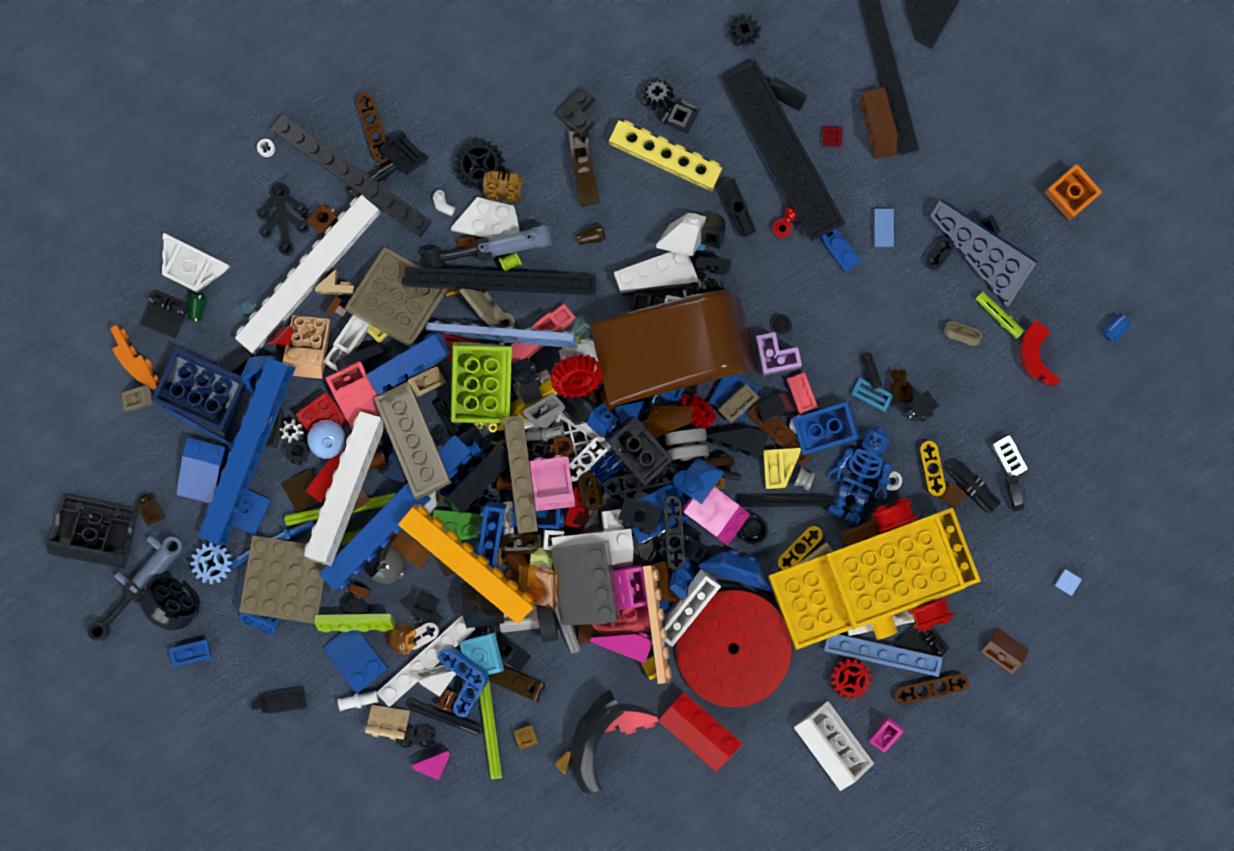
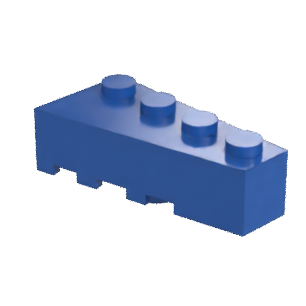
M430 333L424 337V341L421 343L417 342L411 345L409 350L397 354L393 357L394 359L380 365L377 369L366 375L377 395L383 394L407 382L410 378L425 372L450 356L452 351L442 333Z

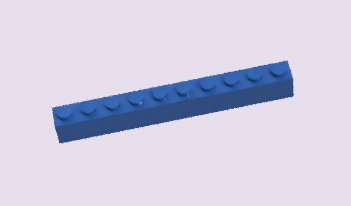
M268 357L263 364L261 377L256 382L255 392L249 400L248 410L242 418L241 428L235 436L234 446L228 454V461L221 472L220 482L214 490L213 500L207 507L205 520L200 525L198 536L216 545H227L296 369L295 366L277 358Z
M456 435L439 450L450 479L458 473L457 468L461 464L465 465L472 458L471 454L473 453ZM407 483L334 558L332 566L327 565L319 575L335 591L339 589L344 590L350 584L349 579L353 575L357 576L364 569L362 567L366 561L371 562L377 556L376 551L380 547L385 548L391 541L389 538L394 533L397 535L402 530L398 524L414 504L426 506L434 492L417 500L414 498L409 483Z

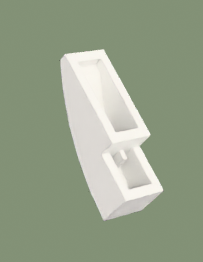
M353 315L333 343L334 347L323 361L324 364L339 372L334 362L357 351L370 324Z

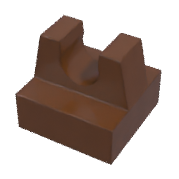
M335 296L325 313L332 317L335 312L343 317L346 311L339 305L342 300Z

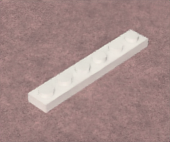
M461 616L377 692L379 697L388 707L392 706L418 682L412 677V673L434 668L440 662L438 654L443 648L447 646L456 648L459 642L465 640L476 628H466L463 616Z

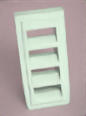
M1010 435L991 445L1008 476L1018 475L1027 470ZM1005 444H1008V448L1002 451L1000 450V447H1002ZM1011 450L1013 454L1004 458L1003 454ZM1015 457L1016 461L1008 465L1007 461ZM1019 463L1020 467L1011 471L1010 468Z

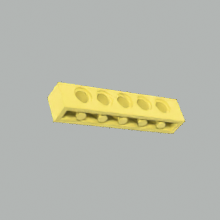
M618 121L609 139V145L704 189L713 191L722 172L719 163L713 160L708 162L702 159L703 156L696 152L691 154L685 151V148L681 145H671L667 139L661 136L656 138L651 135L650 131L644 128L639 130L633 127L634 124L629 121ZM629 135H635L637 140L631 143L626 138ZM652 143L654 149L648 151L644 148V145ZM667 150L672 155L670 158L665 159L661 156V153ZM684 158L688 160L689 164L683 167L679 165L678 161ZM702 166L706 169V172L698 174L695 169Z

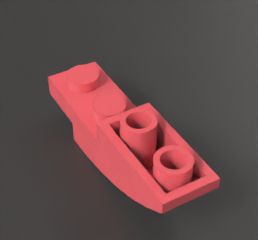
M563 304L554 312L546 314L531 328L536 331L548 329L560 333L576 321V317ZM513 343L511 345V362L515 363L524 358L529 359L544 346Z
M623 711L624 714L614 720L605 733L616 730L615 726L619 725L621 732L625 731L626 735L637 732L636 728L644 726V729L656 726L655 722H658L657 716L648 713Z

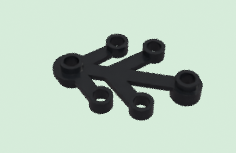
M277 183L271 188L270 193L272 197L263 208L258 210L259 218L267 220L270 217V210L278 204V211L267 225L260 229V235L265 239L270 238L272 230L280 221L282 241L278 245V250L282 255L290 256L295 248L289 238L288 221L295 225L302 234L308 233L310 226L307 222H302L286 210L285 201L293 206L299 215H305L308 209L304 203H299L290 196V190L287 185ZM279 190L284 191V194L282 196L277 195V192ZM300 206L305 207V210L303 212L298 211V208ZM262 211H267L265 217H261ZM302 225H307V229L305 231H302L300 229ZM268 229L269 234L264 236L263 231ZM285 246H290L288 252L284 251Z

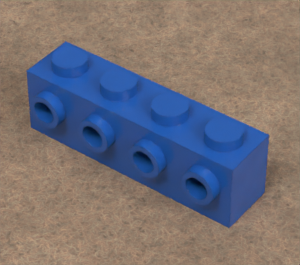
M488 501L486 506H482L480 517L483 518V524L479 525L478 536L480 537V543L476 544L475 553L478 556H484L489 561L488 564L495 568L498 565L500 541L502 539L507 504Z

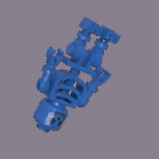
M878 427L875 430H868L862 443L865 450L857 449L854 451L852 448H847L843 453L842 459L837 461L836 464L838 465L834 470L830 471L829 479L832 474L837 473L838 477L835 482H839L843 470L848 467V462L850 469L858 477L856 481L845 476L843 477V481L850 483L851 486L841 484L838 491V499L835 500L836 505H831L828 513L843 518L845 510H842V508L846 506L845 501L852 495L856 496L855 501L857 503L856 506H853V514L849 512L846 520L860 525L863 520L860 514H863V508L865 504H868L871 497L870 494L863 492V490L874 492V488L863 484L864 479L875 480L879 478L878 483H880V486L876 490L875 498L878 499V494L883 490L885 494L883 500L887 499V485H890L889 476L892 473V465L890 463L884 464V459L878 457L885 454L889 445L890 438L886 435L887 431ZM858 457L864 461L863 464L857 460ZM854 463L861 467L859 472L855 470ZM869 471L876 472L874 475H867ZM856 486L859 487L858 492H854Z

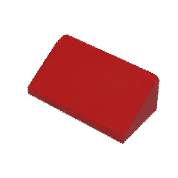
M293 327L279 328L266 344L276 347L289 346Z

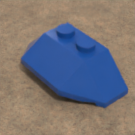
M728 550V553L718 554L700 563L698 566L700 569L770 593L773 591L762 565L757 563L758 559L747 556L744 559L739 557L740 553Z

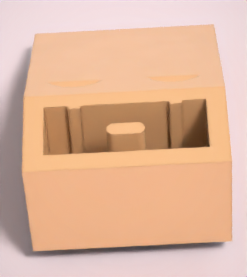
M292 315L290 326L293 327L290 345L285 348L283 361L296 367L293 376L322 379L325 368L323 361L327 354L330 319Z

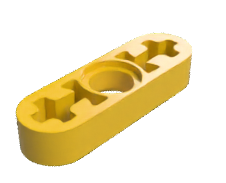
M926 441L921 445L920 451L928 490L931 495L938 497L943 495L946 490L938 447L934 442ZM927 445L935 448L932 451V457H937V460L925 462V459H929L928 453L924 452ZM932 463L937 464L939 467L936 474H930L927 470L928 466ZM941 475V479H937V481L943 488L940 489L939 493H936L935 490L931 489L934 486V480L929 481V477L935 478Z
M816 526L806 529L779 557V568L785 570L796 566L820 542L823 536L821 529ZM811 530L814 532L816 530L818 532V539L816 540L815 538H813L809 542L812 544V546L809 547L807 542L802 540V538L805 537V539H808L810 536L809 531ZM797 543L805 545L806 550L803 554L795 552V545ZM791 550L793 555L798 557L799 559L796 561L795 558H793L790 561V567H783L782 559H788L791 556V554H789L788 552Z

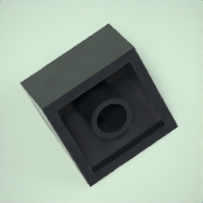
M469 583L461 584L462 616L466 628L505 623L504 613Z

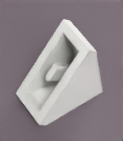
M441 665L412 673V677L421 685L440 696L456 673Z

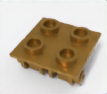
M490 170L485 172L483 178L484 198L493 201L506 200L510 203L522 202L523 176L510 173L508 181V173H506L505 180H502L503 172H500L499 179V172Z

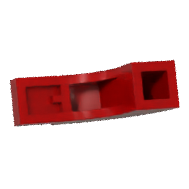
M1034 320L1026 329L1020 341L1019 356L1021 365L1033 381L1040 376V381L1048 387L1050 385L1054 387L1061 379L1044 366L1039 355L1040 346L1051 331L1039 321Z

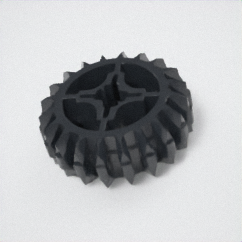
M481 139L480 144L477 145L476 140H473V146H470L467 142V149L460 148L463 154L456 153V157L460 160L454 161V164L458 166L454 168V171L460 172L457 178H463L461 182L463 185L468 183L469 189L475 185V190L478 191L480 185H482L484 190L483 179L472 177L480 173L485 175V172H489L487 164L491 156L495 160L493 171L499 172L500 177L501 171L499 170H505V165L501 164L505 162V159L499 158L502 155V151H497V145L490 148V141L484 145V140ZM477 151L487 152L479 157L472 154ZM467 158L472 163V167L469 169L470 172L468 174L464 170V164ZM475 161L483 162L484 168L479 167L477 169Z

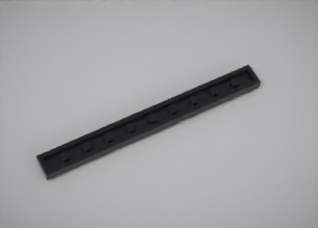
M859 0L882 88L885 87L896 127L899 154L901 156L917 152L919 147L880 0Z
M283 114L272 126L271 130L419 237H422L431 225V220Z
M405 267L404 287L595 295L596 275Z

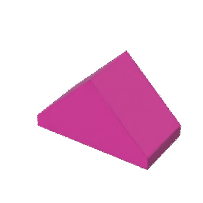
M885 717L869 742L885 753L905 729Z
M448 750L413 764L412 767L418 772L439 780L451 752Z

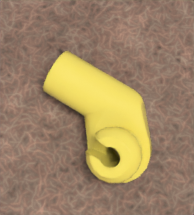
M473 423L478 429H482L485 426L490 432H495L498 429L496 423Z

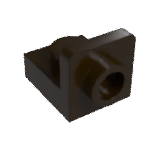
M154 492L151 494L145 493L138 498L137 509L147 526L165 518V514L159 506Z

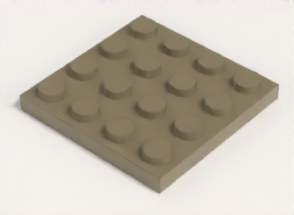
M384 247L349 300L345 311L410 347L419 337L448 289L404 287L405 267L419 266Z
M252 535L239 613L315 624L314 619L315 615H318L324 582L319 573L326 565L304 556L306 544Z

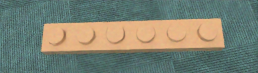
M643 566L658 684L669 683L672 673L670 666L668 667L667 665L669 650L668 647H665L664 641L667 638V633L662 625L664 611L663 608H660L659 600H662L661 590L657 586L659 572L658 569H655V566Z

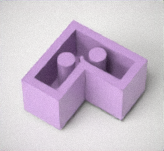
M775 332L756 336L755 341L763 376L802 367L798 347L779 351Z

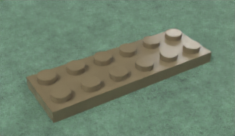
M407 381L375 397L374 400L414 498L418 500L452 483L409 382Z

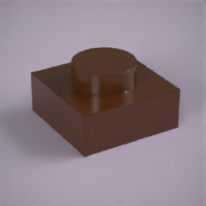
M351 584L349 592L353 593L352 597L364 600V597H370L372 591Z

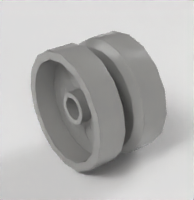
M692 429L664 434L666 445L678 446L667 451L673 459L672 461L685 462L709 456L707 445H696V443L707 439L706 429Z

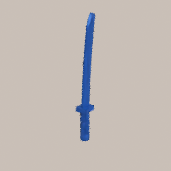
M166 407L164 408L165 411L229 445L228 450H232L235 443L234 440L229 442Z
M310 520L292 529H284L283 533L271 539L290 540L293 535L313 528L315 523L313 520ZM250 550L232 560L234 564L229 565V568L233 570L247 561Z

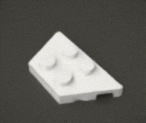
M477 197L455 222L451 231L471 236L475 235V237L492 238L520 232L514 206Z
M165 233L163 234V276L195 292H199L229 270V265Z

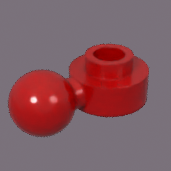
M792 206L786 208L784 219H778L772 225L773 234L779 238L787 237L792 230L790 222L798 219ZM780 225L786 227L784 232L779 231Z

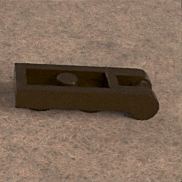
M503 666L504 671L491 675L489 682L538 703L541 698L540 693L546 687V684ZM530 684L535 686L532 693L527 691Z

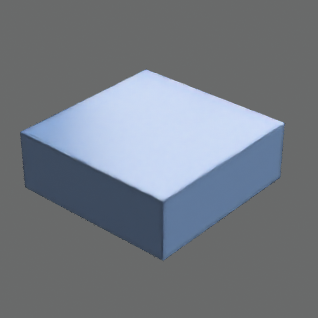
M1064 569L1054 586L1072 596L1082 579Z

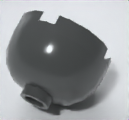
M387 545L379 555L381 558L378 563L375 562L370 575L372 580L380 584H392L398 578L402 579L406 572L402 553L396 548Z

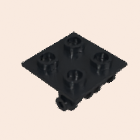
M155 290L154 294H150L148 298L150 303L140 325L176 339L189 309V303Z
M912 628L896 642L899 648L935 656H943L950 648L934 628L926 631L914 630Z

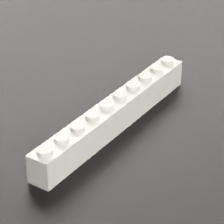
M363 195L353 199L347 212L343 211L337 218L338 222L334 226L331 225L325 231L326 236L314 243L310 254H305L299 261L301 264L287 274V280L276 286L272 297H267L261 304L263 307L249 317V323L238 329L235 339L254 355L258 353L271 336L381 213L379 209Z

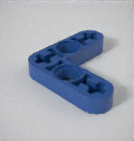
M447 646L439 652L438 659L444 666L466 680L453 706L457 716L466 717L473 711L488 683L489 674L484 668L452 646ZM460 662H464L467 665V671H463L460 668ZM468 688L474 690L475 697H471L468 695ZM467 701L468 703L464 707L465 711H463L462 704Z

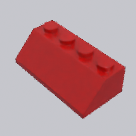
M684 691L658 720L716 772L742 745V742Z

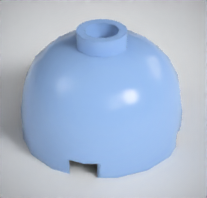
M320 420L314 423L307 434V443L311 452L323 459H330L338 455L345 446V433L342 427L332 420Z

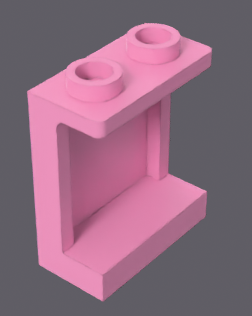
M556 455L551 459L540 457L530 461L536 511L574 507L575 500L568 456Z

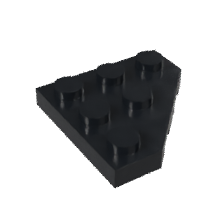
M904 0L915 41L932 50L960 0Z

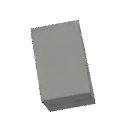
M552 393L523 410V414L534 427L548 428L565 409V406Z

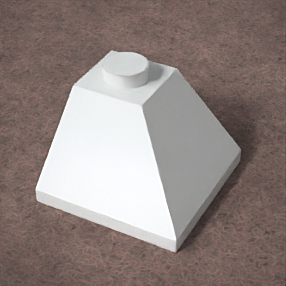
M696 213L683 215L669 224L656 244V248L693 256L702 242V229L706 224V217Z

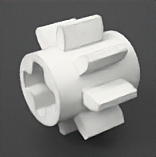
M294 419L291 424L284 421L286 426L280 428L284 432L281 438L286 439L288 437L290 444L293 439L300 441L298 437L300 434L304 435V432L300 431L303 425L298 424L296 426ZM293 427V429L296 430V433H293L291 436V434L288 433V430H292Z

